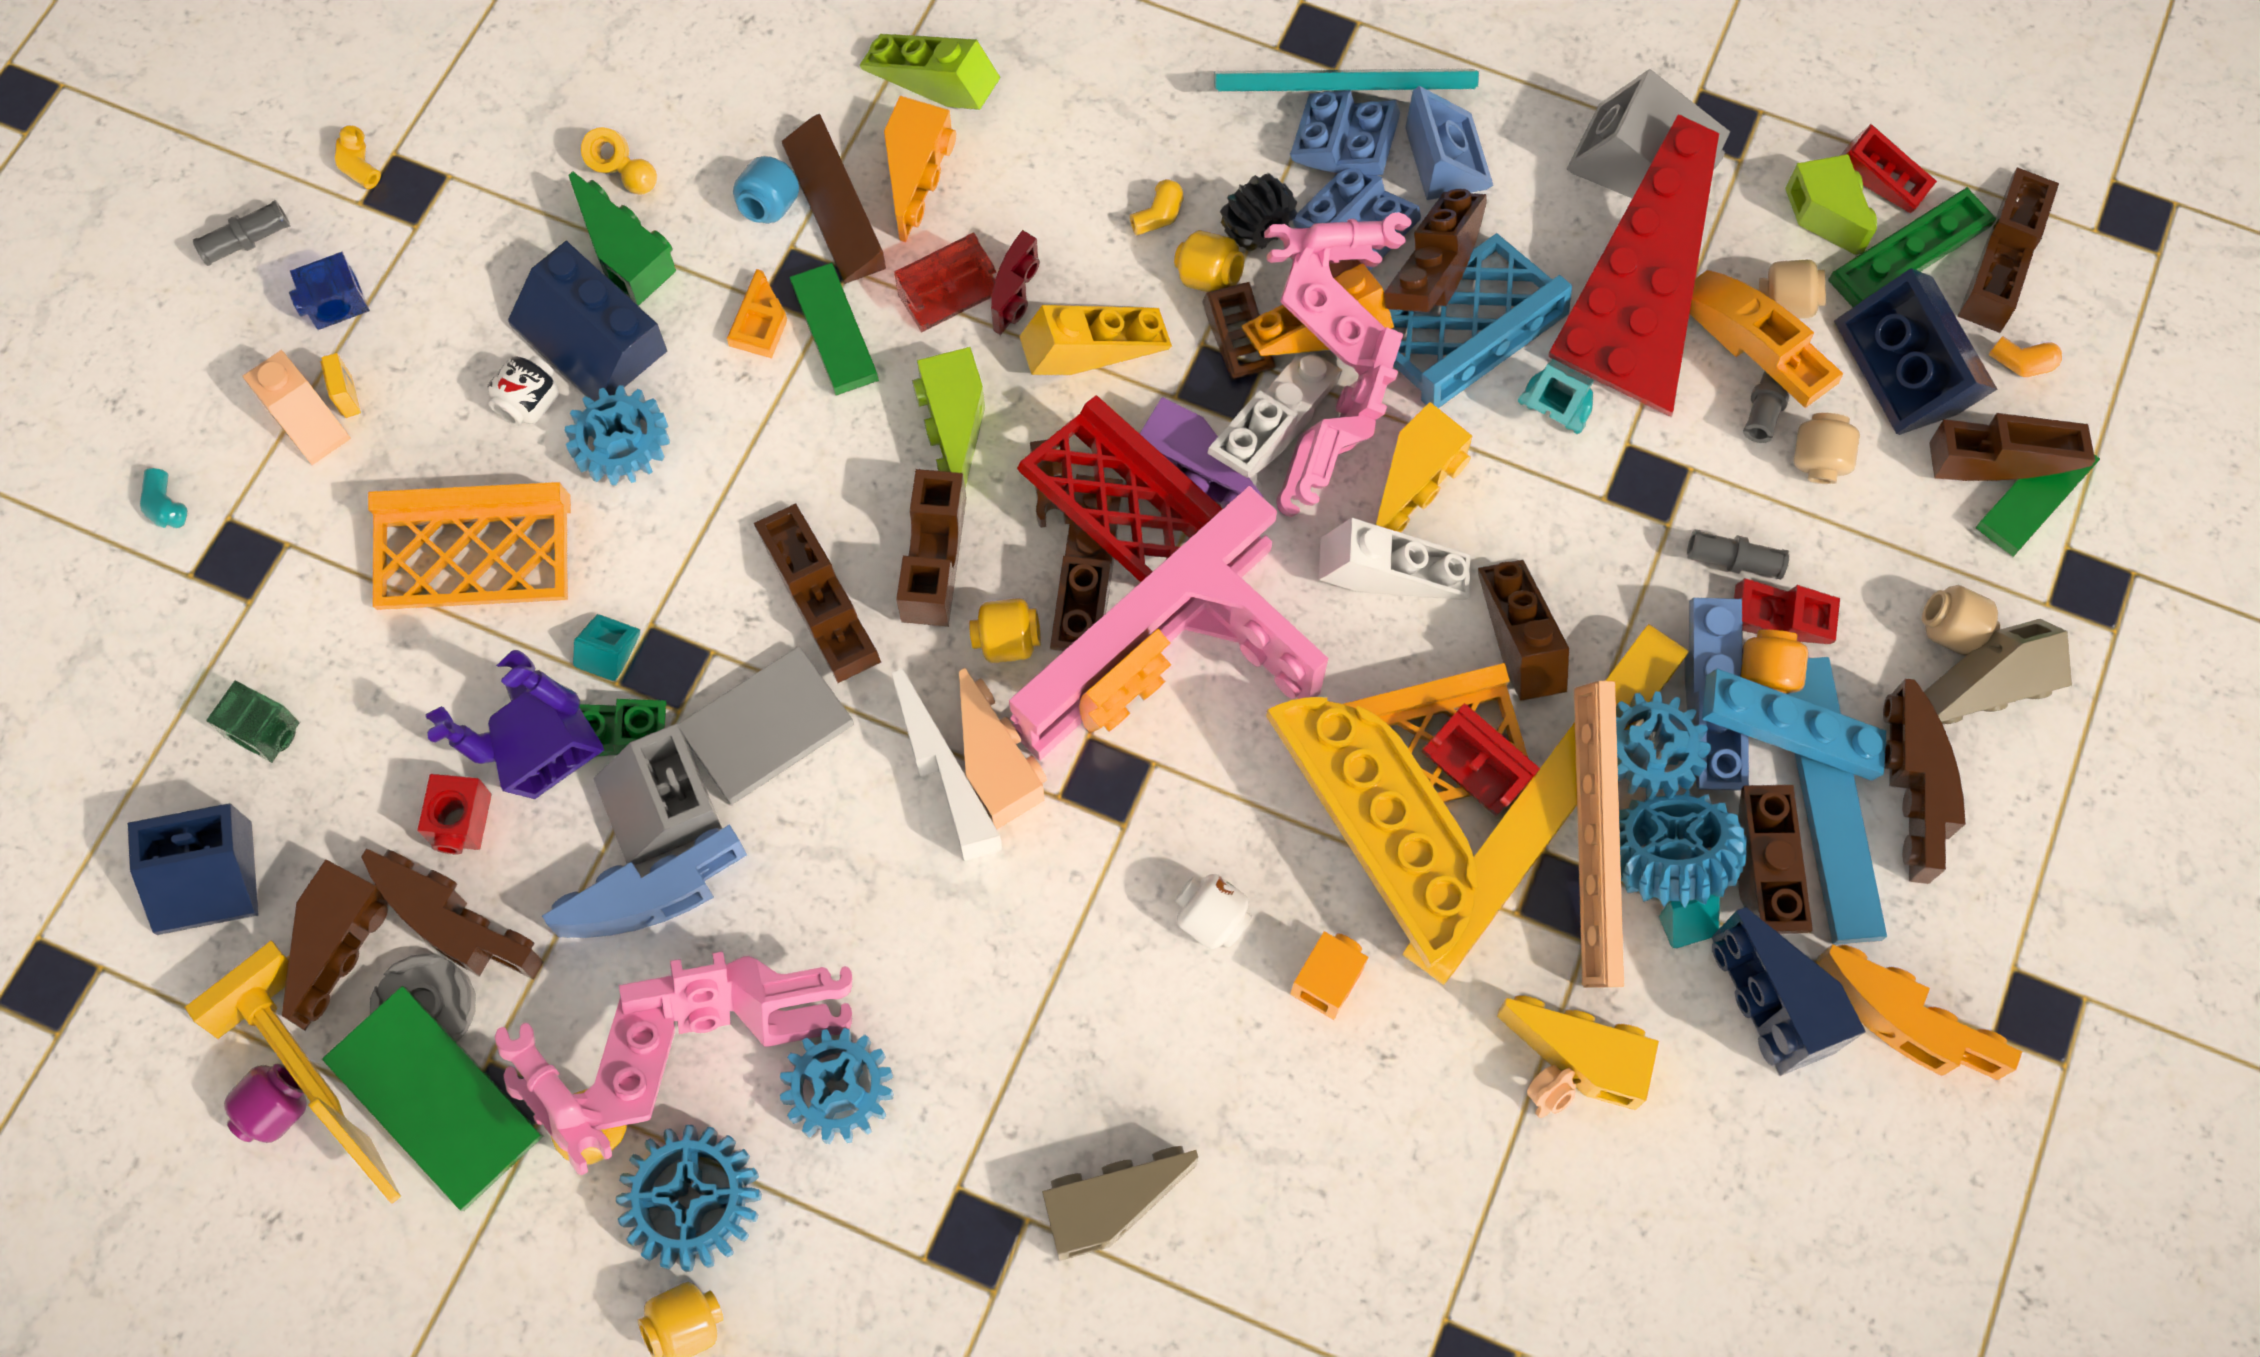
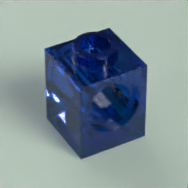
M343 252L290 270L296 289L289 291L293 305L300 317L305 315L310 317L317 330L370 311L358 278Z

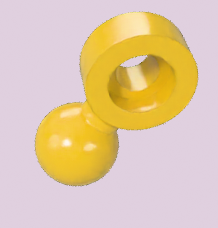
M599 127L589 131L583 138L581 155L586 165L592 170L601 173H614L618 171L621 174L624 187L633 194H646L654 188L657 181L655 168L644 159L631 160L629 158L628 143L618 131ZM605 143H610L614 148L613 156L609 159H604L601 155V148Z

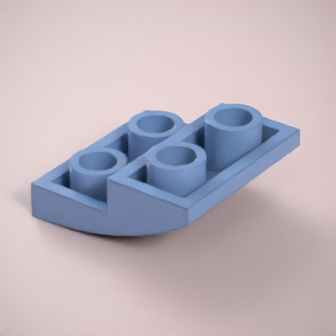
M1350 90L1310 93L1290 153L1292 161L1333 173L1356 168L1363 175H1383L1400 117L1397 101L1354 103Z
M1349 168L1331 179L1297 213L1292 221L1296 228H1310L1315 223L1347 222L1349 219H1356L1357 222L1383 221L1390 214L1399 212L1405 214L1411 220V225L1404 231L1395 230L1397 233L1405 236L1421 220V213L1418 205L1385 191L1382 177L1363 175L1359 169ZM1387 246L1381 250L1372 248L1382 258L1391 250Z

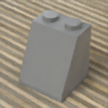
M1649 69L1599 103L1567 170L1581 178L1633 198L1678 114L1720 133L1714 169L1724 157L1725 151L1722 148L1730 131Z

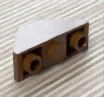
M1745 785L1741 788L1738 822L1741 828H1744V835L1746 836V864L1743 866V872L1740 873L1738 878L1740 900L1744 907H1747L1779 934L1811 933L1813 927L1794 785Z

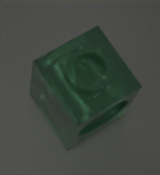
M236 680L206 720L227 740L271 763L279 752L286 750L295 737L296 728L300 724L284 705Z

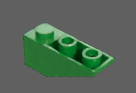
M572 171L568 176L603 273L639 306L676 272L671 256L673 248L661 233L656 230L650 233L641 226L638 217L627 206L621 205L618 207L611 202L608 194L597 182L590 180L587 183Z

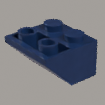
M231 803L127 823L130 872L150 927L155 935L258 916L252 821Z

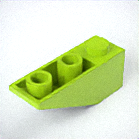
M880 34L872 42L870 50L859 65L862 70L952 108L980 110L1001 78L977 39Z
M971 347L917 360L920 378L912 380L918 406L927 405L931 418L924 419L929 443L931 446L939 445L943 458L936 459L938 471L963 473L965 488L985 411L983 385Z

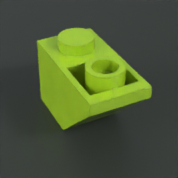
M1849 155L1797 163L1785 190L1798 225L1854 255L1862 254L1877 230V217L1875 211L1868 207L1863 194L1862 177L1857 170H1854Z

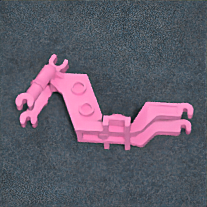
M1399 212L1392 213L1383 221L1357 222L1356 219H1349L1347 222L1315 223L1310 228L1292 229L1285 224H1273L1264 232L1265 238L1277 237L1284 243V250H1271L1267 254V261L1271 263L1284 262L1289 257L1293 260L1280 302L1342 362L1353 367L1359 375L1356 382L1344 387L1338 398L1336 411L1341 413L1340 417L1323 419L1300 434L1282 490L1276 499L1278 510L1286 516L1293 517L1300 512V508L1291 503V498L1309 506H1313L1320 501L1319 496L1310 491L1311 487L1322 489L1327 486L1337 456L1350 451L1357 443L1371 438L1374 435L1376 419L1385 414L1387 406L1381 403L1387 385L1396 379L1398 373L1397 370L1392 368L1403 334L1388 327L1385 328L1332 277L1329 261L1330 263H1339V260H1359L1361 264L1364 263L1367 267H1376L1383 259L1372 248L1381 250L1387 246L1390 249H1398L1405 243V237L1395 231H1404L1411 225V220L1405 214Z
M723 951L712 953L713 965L683 970L681 959L670 961L671 976L619 985L620 999L595 1083L584 1093L571 1094L559 1079L558 1075L560 1073L553 1065H549L536 1049L534 1032L529 1023H523L520 1026V1037L516 1040L509 1038L505 1027L497 1029L495 1040L498 1054L503 1059L511 1061L524 1077V1079H519L515 1068L512 1066L507 1067L503 1075L507 1093L512 1098L526 1102L535 1114L533 1118L537 1124H542L558 1146L568 1152L570 1164L578 1174L583 1175L588 1172L587 1162L581 1155L584 1149L594 1147L600 1150L606 1160L612 1157L610 1141L600 1130L651 1119L675 1034L674 1021H677L679 1034L688 1032L706 1033L715 1030L719 1026L730 1025V1011H734L765 1047L800 1041L806 1037L808 1039L820 1037L822 1030L825 1029L829 1031L830 1035H840L844 1028L850 1029L852 1024V1009L847 1003L841 1005L839 1017L832 1016L826 1004L787 1011L778 1009L825 999H840L847 996L852 989V972L849 967H842L840 979L835 981L832 980L828 969L824 967L779 974L750 956L741 957L726 965Z

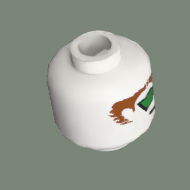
M1210 874L1202 879L1201 882L1192 877L1175 899V902L1181 906L1177 915L1178 926L1209 949H1216L1222 944L1227 948L1231 947L1252 919V915L1247 912L1249 907L1248 897L1217 874Z

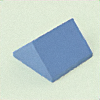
M1421 86L1412 91L1405 129L1426 200L1440 198L1443 192L1453 189H1466L1472 193L1492 187V178L1472 114Z

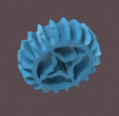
M1687 790L1683 795H1675L1674 798L1670 799L1666 795L1655 796L1653 800H1648L1646 796L1644 802L1631 799L1629 808L1619 810L1621 881L1625 884L1627 893L1639 891L1643 902L1654 897L1658 898L1663 908L1669 901H1680L1683 907L1686 908L1689 900L1696 899L1706 905L1710 894L1723 897L1727 886H1736L1737 879L1740 873L1743 872V866L1746 864V836L1744 835V828H1741L1738 822V815L1729 813L1725 803L1712 804L1709 794L1695 798Z
M686 1125L683 1130V1138L679 1141L676 1133L669 1128L664 1131L663 1137L666 1145L660 1148L651 1138L645 1141V1147L651 1153L646 1160L637 1154L630 1156L629 1161L639 1170L636 1175L622 1173L620 1175L619 1181L632 1188L629 1193L617 1195L616 1203L619 1206L632 1209L623 1213L618 1218V1222L624 1228L636 1226L629 1233L626 1240L632 1246L641 1245L646 1242L641 1252V1256L646 1260L651 1261L661 1252L660 1266L670 1270L678 1256H680L681 1269L685 1272H691L695 1266L696 1254H699L703 1265L710 1268L714 1266L715 1262L713 1249L718 1248L727 1258L734 1254L733 1248L727 1242L732 1234L743 1242L748 1239L749 1234L739 1224L742 1219L756 1222L759 1215L751 1208L745 1207V1204L761 1200L762 1193L759 1189L745 1188V1186L756 1181L759 1178V1174L755 1168L741 1169L749 1161L750 1155L745 1149L731 1154L736 1141L730 1135H726L716 1144L717 1131L712 1127H707L698 1141L697 1129L693 1125ZM698 1157L712 1159L721 1164L727 1174L730 1187L719 1188L716 1184L703 1183L702 1170L698 1167ZM682 1159V1162L677 1163L676 1175L671 1182L663 1186L653 1187L656 1179L668 1166ZM689 1187H692L700 1195L702 1193L705 1194L699 1198L692 1199L689 1209L679 1201H673L678 1200L679 1197L686 1196ZM728 1204L720 1221L711 1230L696 1237V1234L701 1232V1223L704 1216L711 1210L724 1208V1205ZM659 1207L662 1211L674 1212L675 1226L680 1229L679 1240L664 1237L657 1231L651 1220L649 1208Z

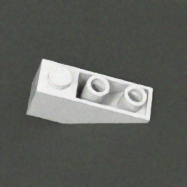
M1350 518L1321 537L1319 581L1363 593L1466 600L1469 598L1470 554L1362 520Z

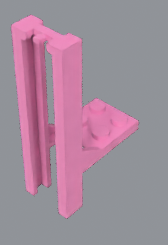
M1248 486L1009 700L1010 711L1013 713L1010 719L1014 722L1013 726L1019 734L1021 743L1039 761L1043 759L1082 723L1079 709L1082 695L1157 629L1170 642L1184 630L1238 642L1240 650L1247 660L1257 667L1263 665L1274 675L1276 685L1287 697L1291 699L1296 697L1298 699L1318 697L1321 693L1329 658L1242 579L1247 572L1271 552L1272 540L1266 535L1261 538L1260 535L1276 521L1277 510L1251 486Z

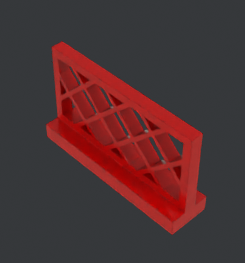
M1097 395L1084 404L1079 415L1022 459L1017 467V470L1140 582L1153 572L1145 565L1144 555L1165 557L1167 560L1180 548L1175 546L1173 530L1182 531L1190 539L1223 509ZM1075 434L1092 450V453L1070 451L1069 438ZM1042 460L1060 462L1062 464L1063 478L1046 475L1037 464ZM1071 464L1093 466L1095 481L1073 479ZM1103 467L1112 468L1126 481V485L1105 483ZM1074 492L1096 494L1098 510L1083 508L1075 501ZM1106 495L1128 498L1129 513L1108 511ZM1138 499L1149 501L1161 512V516L1140 514ZM1109 524L1131 526L1133 542L1118 540L1110 533ZM1141 527L1163 529L1164 545L1143 543Z

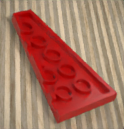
M1679 114L1548 357L1672 417L1720 134Z

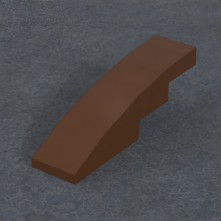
M795 503L753 523L837 683L881 663L879 654L858 619L853 604L837 579L831 562L797 504Z

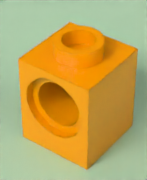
M1324 931L1295 979L1290 995L1334 1020L1364 970L1369 957L1361 953L1362 947L1348 936L1340 933L1332 936Z

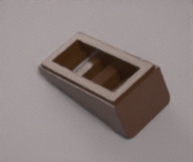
M1250 282L1207 292L1202 303L1231 380L1275 369L1276 365L1273 355L1260 356L1259 354L1260 360L1239 365L1237 357L1258 351L1252 343L1233 348L1232 341L1246 338L1247 336L1243 329L1228 332L1227 325L1242 321L1247 323L1260 316ZM1240 306L1242 312L1223 316V309Z

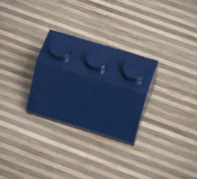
M567 240L531 268L508 318V322L513 329L577 389L594 402L600 399L599 389L604 388L609 396L615 395L619 385L625 388L667 352L658 323Z
M1910 268L1834 320L1896 434L1901 435L1956 416L1998 390L1940 288L1930 275Z

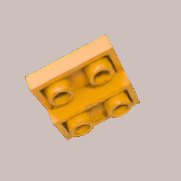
M1159 629L1154 631L1082 695L1079 704L1080 715L1084 727L1090 733L1103 726L1110 732L1130 714L1129 710L1125 707L1137 695L1143 700L1147 699L1166 682L1160 675L1171 664L1161 652L1171 643Z

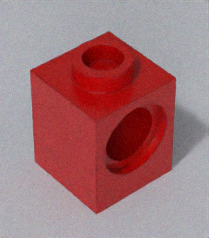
M430 774L417 831L430 843L433 850L441 853L458 855L462 854L463 849L480 850L492 796L491 792L479 778ZM456 809H464L459 821L451 825H445V819L449 813Z

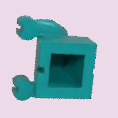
M1552 359L1545 369L1535 374L1529 380L1525 391L1518 398V403L1543 414L1549 411L1551 412L1550 418L1565 425L1566 429H1572L1575 434H1580L1586 427V421L1592 412L1593 391L1590 387L1594 380Z

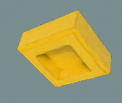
M338 353L321 357L320 363L328 395L340 414L344 415L345 418L361 414L352 375Z

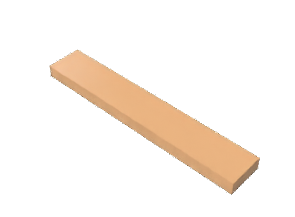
M1597 681L1576 687L1574 690L1583 988L1624 987L1615 682Z

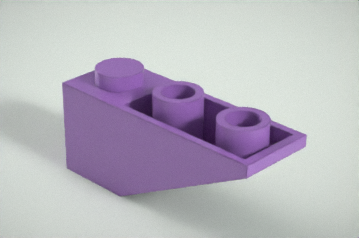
M1164 397L1160 399L1139 434L1210 498L1221 504L1223 509L1248 486H1251L1263 497L1249 477L1246 478L1207 454L1209 447L1218 436L1204 417Z

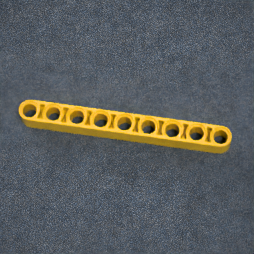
M1648 624L1606 679V681L1615 682L1616 706L1620 701L1630 706V702L1636 693H1640L1646 702H1650L1655 691H1662L1688 655L1689 650ZM1640 720L1631 723L1624 730H1629L1631 725L1636 726ZM1575 722L1475 854L1477 888L1475 890L1474 906L1469 923L1457 943L1439 962L1430 968L1426 967L1411 942L1402 955L1441 984H1446L1576 808Z

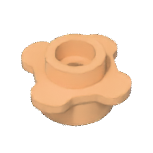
M1556 1065L1549 1066L1540 1072L1529 1085L1527 1095L1538 1106L1535 1114L1539 1118L1545 1117L1551 1111L1554 1114L1561 1112L1573 1100L1576 1093V1083L1572 1080L1575 1072L1571 1068L1562 1071Z

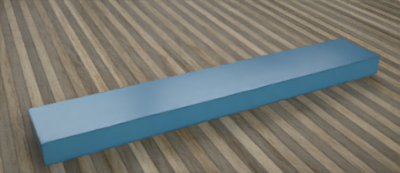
M1829 657L1808 658L1804 688L1796 693L1786 694L1841 714ZM1794 753L1832 944L1882 941L1887 937L1854 774Z

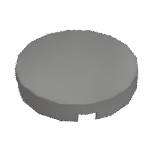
M434 954L411 955L393 964L383 974L385 977L380 981L378 987L375 986L370 997L371 1014L401 986L406 987L457 1042L468 1031L475 1015L476 993L468 975L452 961Z

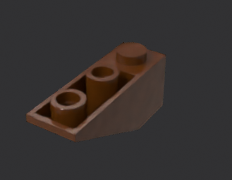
M1524 560L1501 562L1496 565L1478 568V576L1502 660L1505 663L1509 679L1520 701L1567 692L1569 646Z
M325 859L296 902L282 1017L306 1031L312 1021H316L323 1015L330 1002L329 994L339 979L346 976L354 968L359 958L360 947L369 933L375 932L383 924L388 913V902L384 899L376 885Z

